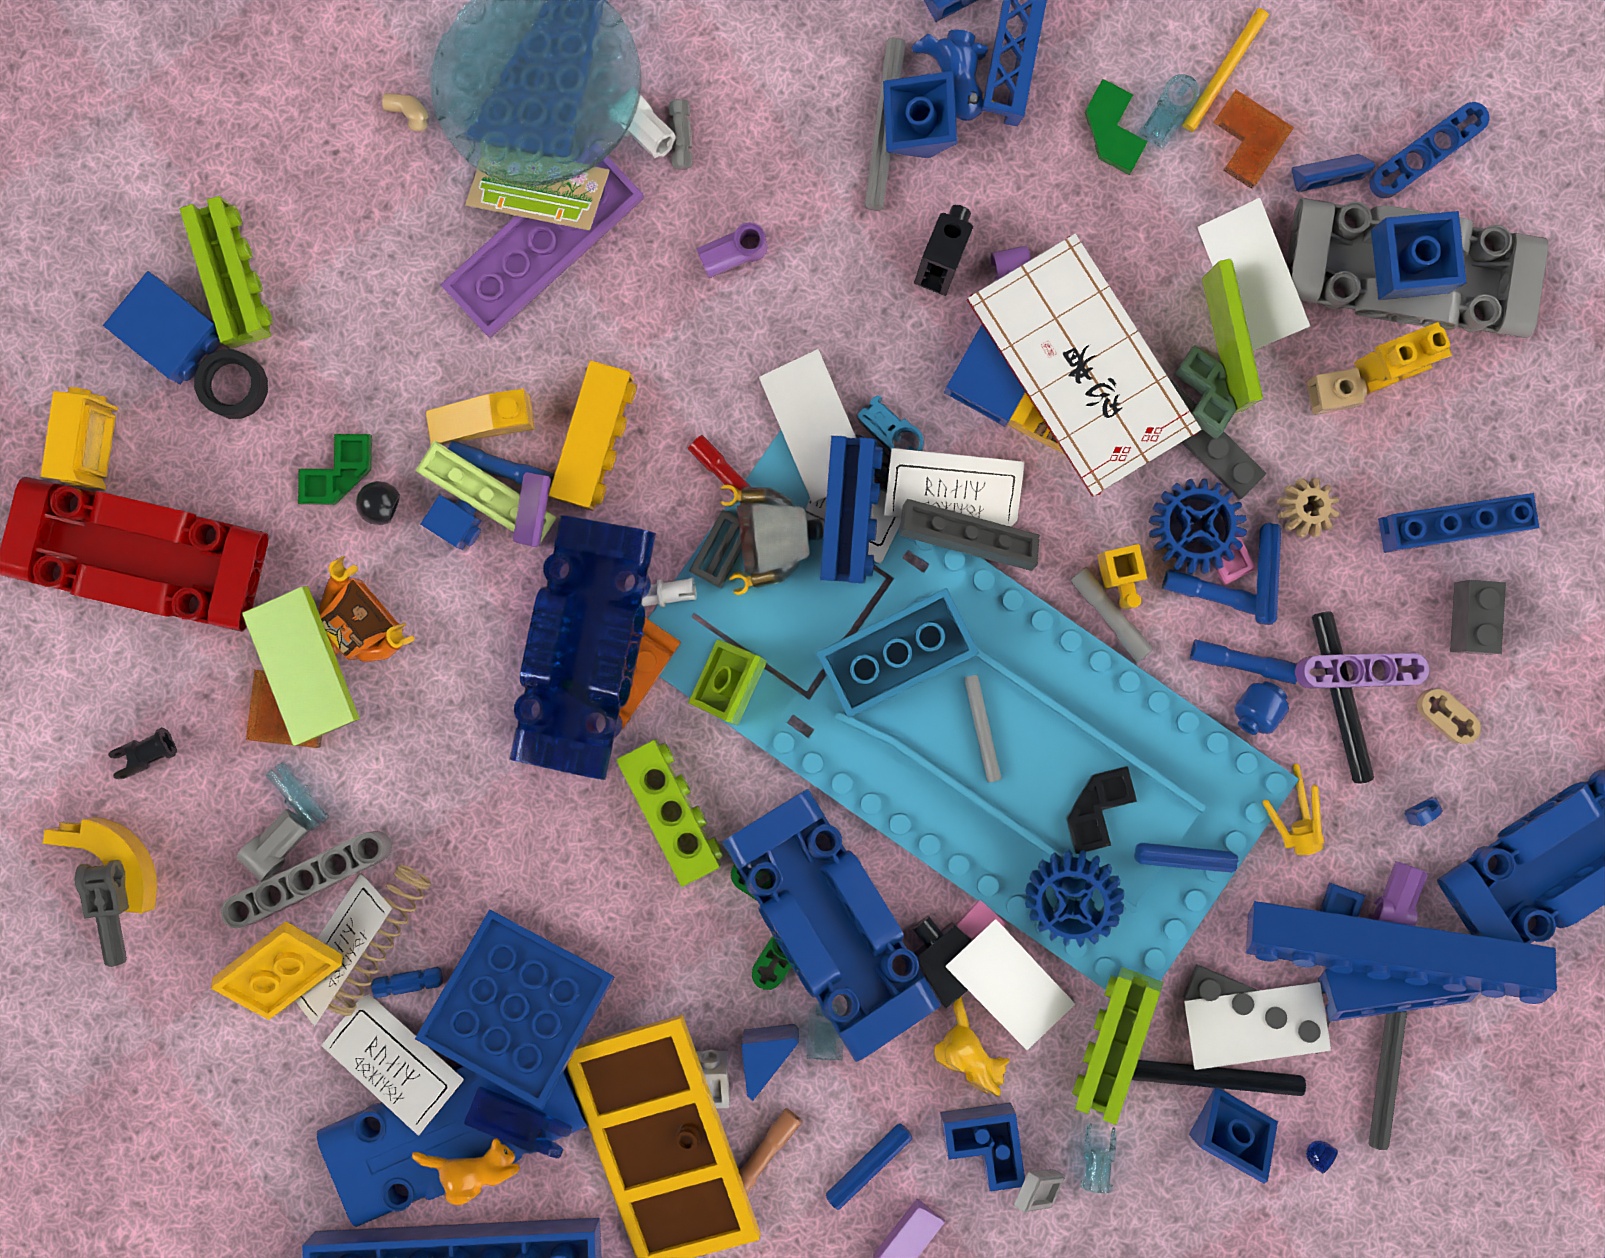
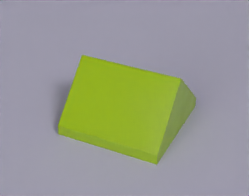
M717 639L688 703L738 726L767 661L754 653Z

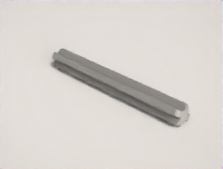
M891 37L888 38L886 43L865 199V208L874 211H880L884 206L891 154L886 150L883 81L901 78L905 41L901 38Z

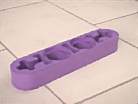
M1417 653L1317 655L1302 658L1296 666L1295 675L1300 685L1310 689L1409 686L1421 684L1427 679L1429 665L1425 657ZM1345 661L1353 669V676L1349 681L1344 680L1340 674V667ZM1375 661L1381 662L1385 669V674L1381 680L1376 679L1372 673V666ZM1408 665L1415 667V673H1397V667ZM1310 668H1328V675L1313 676L1310 675L1309 670Z

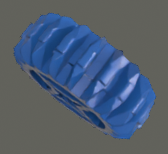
M1188 479L1185 483V490L1179 483H1176L1172 486L1174 495L1167 491L1162 493L1161 498L1165 504L1158 502L1154 504L1153 510L1161 516L1154 515L1149 518L1150 524L1159 526V528L1149 532V537H1161V541L1157 542L1153 548L1155 551H1159L1165 547L1168 552L1163 555L1162 560L1167 562L1172 556L1175 557L1177 560L1174 563V569L1179 570L1183 563L1186 562L1188 574L1195 572L1197 564H1199L1202 574H1207L1210 571V563L1216 570H1219L1223 567L1222 558L1229 562L1235 558L1231 549L1240 550L1243 544L1235 537H1244L1247 534L1246 529L1237 527L1238 524L1244 523L1247 518L1246 515H1235V512L1242 507L1241 502H1235L1232 505L1228 502L1234 494L1233 491L1229 490L1223 496L1219 494L1222 487L1221 483L1217 482L1209 490L1207 479H1202L1198 488H1196L1193 479ZM1201 500L1211 504V506L1204 511H1196L1190 506L1185 507L1182 502ZM1172 510L1178 515L1176 519L1182 525V534L1176 541L1171 534L1169 524ZM1218 513L1221 514L1225 524L1223 541L1218 538L1219 533L1213 526L1214 518ZM1208 515L1209 518L1203 523L1205 526L1202 530L1194 532L1187 538L1186 535L1192 530L1190 527ZM1197 541L1205 547L1209 545L1214 551L1198 554L1183 548L1188 543Z
M1068 849L1065 851L1064 859L1054 852L1051 854L1050 863L1042 859L1038 865L1039 870L1031 872L1029 877L1031 882L1027 883L1025 888L1026 894L1029 895L1026 897L1025 905L1026 908L1032 909L1029 914L1030 921H1039L1037 927L1039 932L1050 930L1049 938L1051 941L1056 939L1057 936H1061L1066 947L1071 939H1076L1078 946L1081 948L1084 945L1085 938H1088L1095 945L1098 942L1099 934L1107 938L1110 935L1111 927L1118 926L1120 920L1118 915H1121L1124 911V904L1121 900L1124 899L1125 893L1122 888H1118L1121 881L1119 875L1110 876L1112 872L1111 865L1107 864L1099 867L1100 857L1098 855L1089 861L1086 859V852L1084 850L1080 851L1077 858L1073 857L1072 852ZM1069 876L1079 877L1081 879H1073ZM1049 885L1055 890L1054 894L1058 898L1054 908L1050 905L1046 896V888ZM1096 888L1100 891L1104 900V906L1100 911L1094 907L1095 902L1091 899ZM1068 896H1072V898L1074 896L1081 897V900L1077 901V898H1075V901L1068 900Z

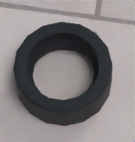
M220 349L207 355L198 365L194 375V390L199 401L209 411L228 419H242L254 414L263 405L268 393V378L263 367L252 357L234 349ZM227 364H237L244 367L251 377V387L248 395L235 405L221 403L212 391V380L215 373Z

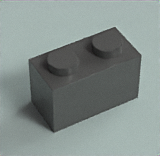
M1481 580L1454 582L1450 652L1480 655L1502 654L1506 582Z

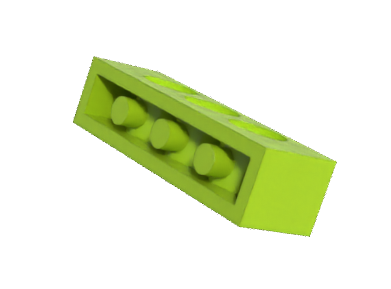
M654 739L616 759L681 887L720 868L721 862L719 858L724 856L722 849L715 837L708 839L703 829V826L707 825L705 816L698 805L692 808L686 796L691 793V790L682 774L675 775L670 765L675 759L666 742L660 745L658 740ZM651 769H658L664 773L665 784L662 788L655 789L648 784L647 774ZM667 801H675L681 806L682 815L679 819L670 820L664 815L663 806ZM684 833L694 834L698 839V848L694 851H685L679 844L680 836Z

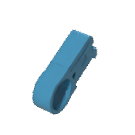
M881 396L873 397L868 408H863L858 413L860 424L885 446L890 453L891 449L894 448L893 440L899 442L902 439L900 435L902 432L915 434L920 442L917 450L912 446L907 450L923 451L924 440L920 430L911 425L905 418L901 421L884 404H881Z

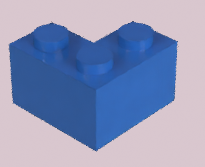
M1011 1102L940 1112L944 1144L949 1160L982 1155L985 1179L990 1191L1022 1187L1025 1181L1017 1117Z

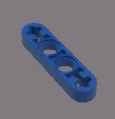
M1469 102L1389 159L1371 175L1369 185L1372 193L1380 198H1390L1466 144L1487 127L1490 120L1487 108L1478 102ZM1474 114L1477 117L1475 123L1470 124L1460 132L1456 126L1461 124L1468 116ZM1438 132L1446 133L1451 140L1450 148H1439L1434 141L1435 134ZM1408 153H1417L1422 157L1423 166L1421 169L1415 170L1408 166L1406 161ZM1399 169L1402 175L1396 178L1391 183V186L1383 187L1380 183L1384 178L1383 176L1388 177Z

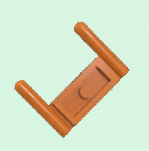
M616 601L612 606V612L643 632V637L640 638L602 695V698L572 677L564 678L561 686L565 691L621 729H624L680 646L681 641L622 601Z

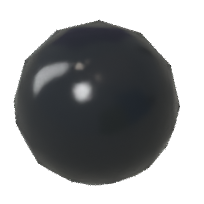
M375 481L368 483L357 494L355 503L357 512L363 520L370 524H388L394 516L400 500V494L394 486L387 482Z

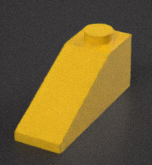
M524 388L485 394L426 411L431 445L434 441L439 444H447L452 441L460 442L535 430L530 395Z

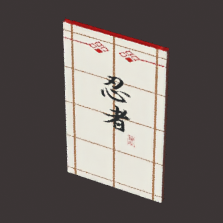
M1076 234L1068 236L1064 241L967 298V302L1092 497L1100 495L1106 488L1187 438L1197 435L1202 430Z

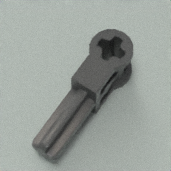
M112 860L107 865L93 867L89 864H80L75 872V886L80 895L84 919L96 917L103 961L109 967L121 965L127 960L119 914L127 910L129 905L125 888V870L119 860Z

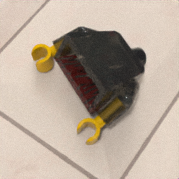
M727 484L720 488L721 490L731 489L734 492L732 501H719L722 505L731 507L739 501H742L743 504L737 505L745 572L737 571L731 575L729 580L741 578L745 582V587L734 589L733 593L736 595L744 594L749 586L761 588L784 582L799 567L800 560L809 557V541L820 540L823 537V525L820 519L806 520L803 507L793 506V502L789 497L770 487H743L742 491L734 486Z

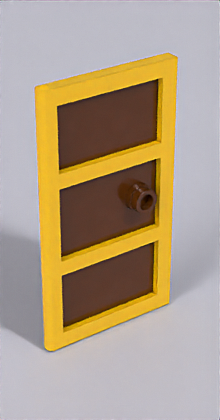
M683 1014L578 1045L566 1067L635 1257L695 1258L758 1241L761 1232Z

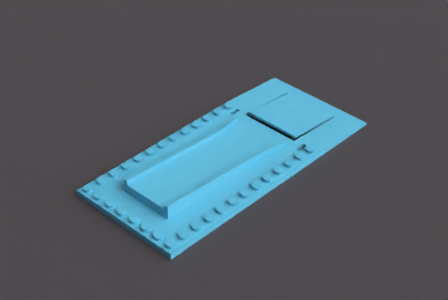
M780 430L745 480L758 492H767V501L776 509L774 513L776 520H778L782 513L787 511L774 502L776 497L802 515H804L810 500L805 484L784 435ZM738 502L734 506H727L725 511L738 517L737 507L743 506ZM787 511L788 521L784 526L786 530L785 539L791 544L792 553H787L780 547L778 560L770 562L772 540L770 538V523L767 520L768 526L760 529L769 531L764 537H769L770 540L762 544H769L771 547L761 552L768 553L769 556L759 560L766 561V564L745 572L743 553L741 551L722 588H719L689 572L710 533L709 531L675 579L677 581L693 577L695 581L693 586L696 585L697 599L666 603V607H661L658 604L648 618L681 641L680 646L659 677L690 698L716 640L719 639L726 642L693 619L692 616L695 613L751 653L765 659L769 666L807 691L823 669L816 653L844 639L886 578L873 570V576H866V583L820 580L824 536L813 529L816 537L803 538L801 526L804 522ZM728 520L725 522L701 570L706 572L732 522ZM899 526L882 563L879 564L874 561V566L893 578V581L857 632L947 588L979 654L850 718L847 717L827 675L809 700L764 668L739 725L722 721L978 901L981 900L996 914L1106 990L1111 975L1118 977L1121 967L1161 981L1235 872L1140 864L1134 858L1136 845L1139 843L1231 851L1238 856V869L1271 821L1268 812L1262 804L1263 800H1269L1277 812L1299 778L983 558L899 536ZM740 528L737 529L713 574L714 577L717 578L740 535ZM907 550L929 565L924 573L902 558ZM737 571H743L749 576L772 571L777 573L776 580L749 586L748 590L742 595L734 594L733 590L745 587L744 580L741 578L729 580L731 575ZM639 630L625 650V653L630 655L640 638L643 637V632ZM978 675L1002 780L987 782L964 677ZM792 715H795L814 729L809 738L787 723ZM1128 766L1137 802L1102 810L1111 846L1086 852L1087 860L1091 861L1093 857L1098 855L1100 857L1099 867L1110 864L1112 867L1110 876L1119 875L1121 881L1118 888H1122L1125 893L1124 899L1121 900L1124 904V911L1121 915H1118L1120 917L1119 924L1116 927H1111L1110 935L1107 938L1099 934L1098 942L1095 945L1088 938H1085L1084 945L1081 948L1078 946L1076 939H1071L1069 945L1065 947L1063 937L1057 936L1056 939L1051 941L1049 929L1039 932L1037 928L1039 921H1030L1029 914L1032 909L1026 908L1025 905L1026 897L1029 896L1025 892L1026 885L1031 882L1029 879L1031 872L1039 870V862L1043 859L1050 863L1051 854L1054 852L1064 859L1065 851L1070 849L1073 857H1079V854H1075L1066 817L1090 776ZM1069 876L1073 879H1081L1079 877ZM1049 885L1046 888V896L1050 905L1054 908L1058 898L1054 894L1055 890ZM1096 888L1091 899L1095 902L1094 907L1100 911L1104 906V900L1100 891ZM1068 896V900L1075 901V898H1077V901L1081 900V897L1074 896L1072 898V896Z

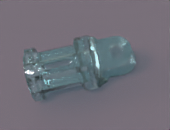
M1088 1123L1083 1157L1086 1158L1085 1179L1081 1180V1188L1095 1193L1113 1192V1184L1110 1183L1111 1162L1115 1161L1116 1128L1113 1127L1111 1131L1110 1148H1100L1091 1143L1092 1125Z

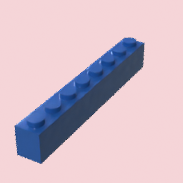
M1254 901L1248 913L1246 954L1256 955L1255 957L1262 961L1272 962L1282 959L1292 961L1294 965L1309 968L1319 965L1330 967L1331 971L1343 974L1357 971L1367 973V976L1373 979L1383 980L1394 977L1405 979L1406 983L1417 986L1427 985L1428 983L1443 985L1444 989L1454 992L1469 989L1481 991L1483 996L1500 998L1505 995L1519 997L1521 1002L1528 1004L1543 1003L1557 991L1556 948L1258 901Z

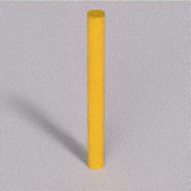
M1262 8L1256 9L1183 122L1182 126L1191 132L1195 131L1268 18L1269 14Z

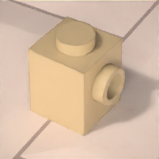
M1359 368L1320 374L1306 381L1313 415L1352 409L1365 403L1364 397L1367 394L1365 379L1360 377Z

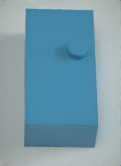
M945 588L816 654L847 717L850 718L979 654V651L948 589Z

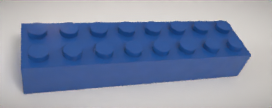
M600 1218L315 1231L302 1245V1257L602 1258Z

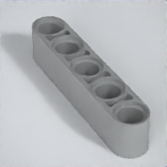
M380 831L367 832L353 837L230 897L222 906V920L231 928H241L280 912L384 861L392 851L391 839ZM370 838L374 839L379 847L375 857L370 856L366 852V843ZM337 854L342 855L346 860V868L342 873L334 867V858ZM305 870L310 871L313 875L314 882L311 888L306 887L302 882V874ZM272 886H276L281 891V900L278 904L270 897ZM241 901L249 909L246 919L242 918L238 912V906Z

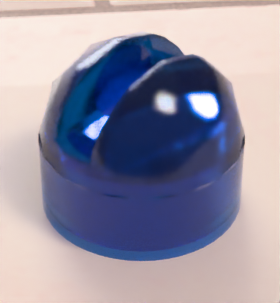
M1323 1141L1312 1142L1306 1150V1157L1310 1165L1322 1174L1331 1167L1338 1154L1336 1148Z

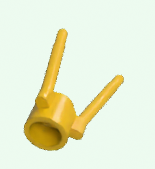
M1295 763L1293 765L1294 776L1299 778L1296 783L1302 820L1292 823V830L1288 832L1269 800H1263L1262 804L1281 834L1285 848L1293 847L1296 855H1310L1321 851L1325 843L1321 829L1319 788L1317 785L1311 786V820L1300 766Z

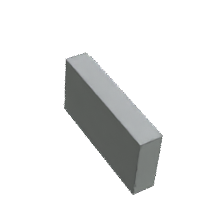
M1054 1169L1029 1171L1014 1206L1023 1212L1052 1208L1065 1175Z

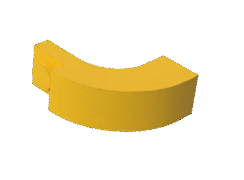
M101 817L82 819L81 823L61 821L59 822V827L44 829L42 844L88 850L95 854L104 865H107L112 860L121 861L125 870V888L129 908L124 912L142 914L155 909L157 895L155 867L144 844L129 829L119 823Z

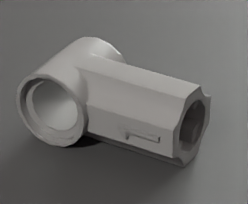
M285 809L262 835L254 837L239 851L236 859L260 882H263L277 873L286 861L284 858L311 829L297 814L290 809Z

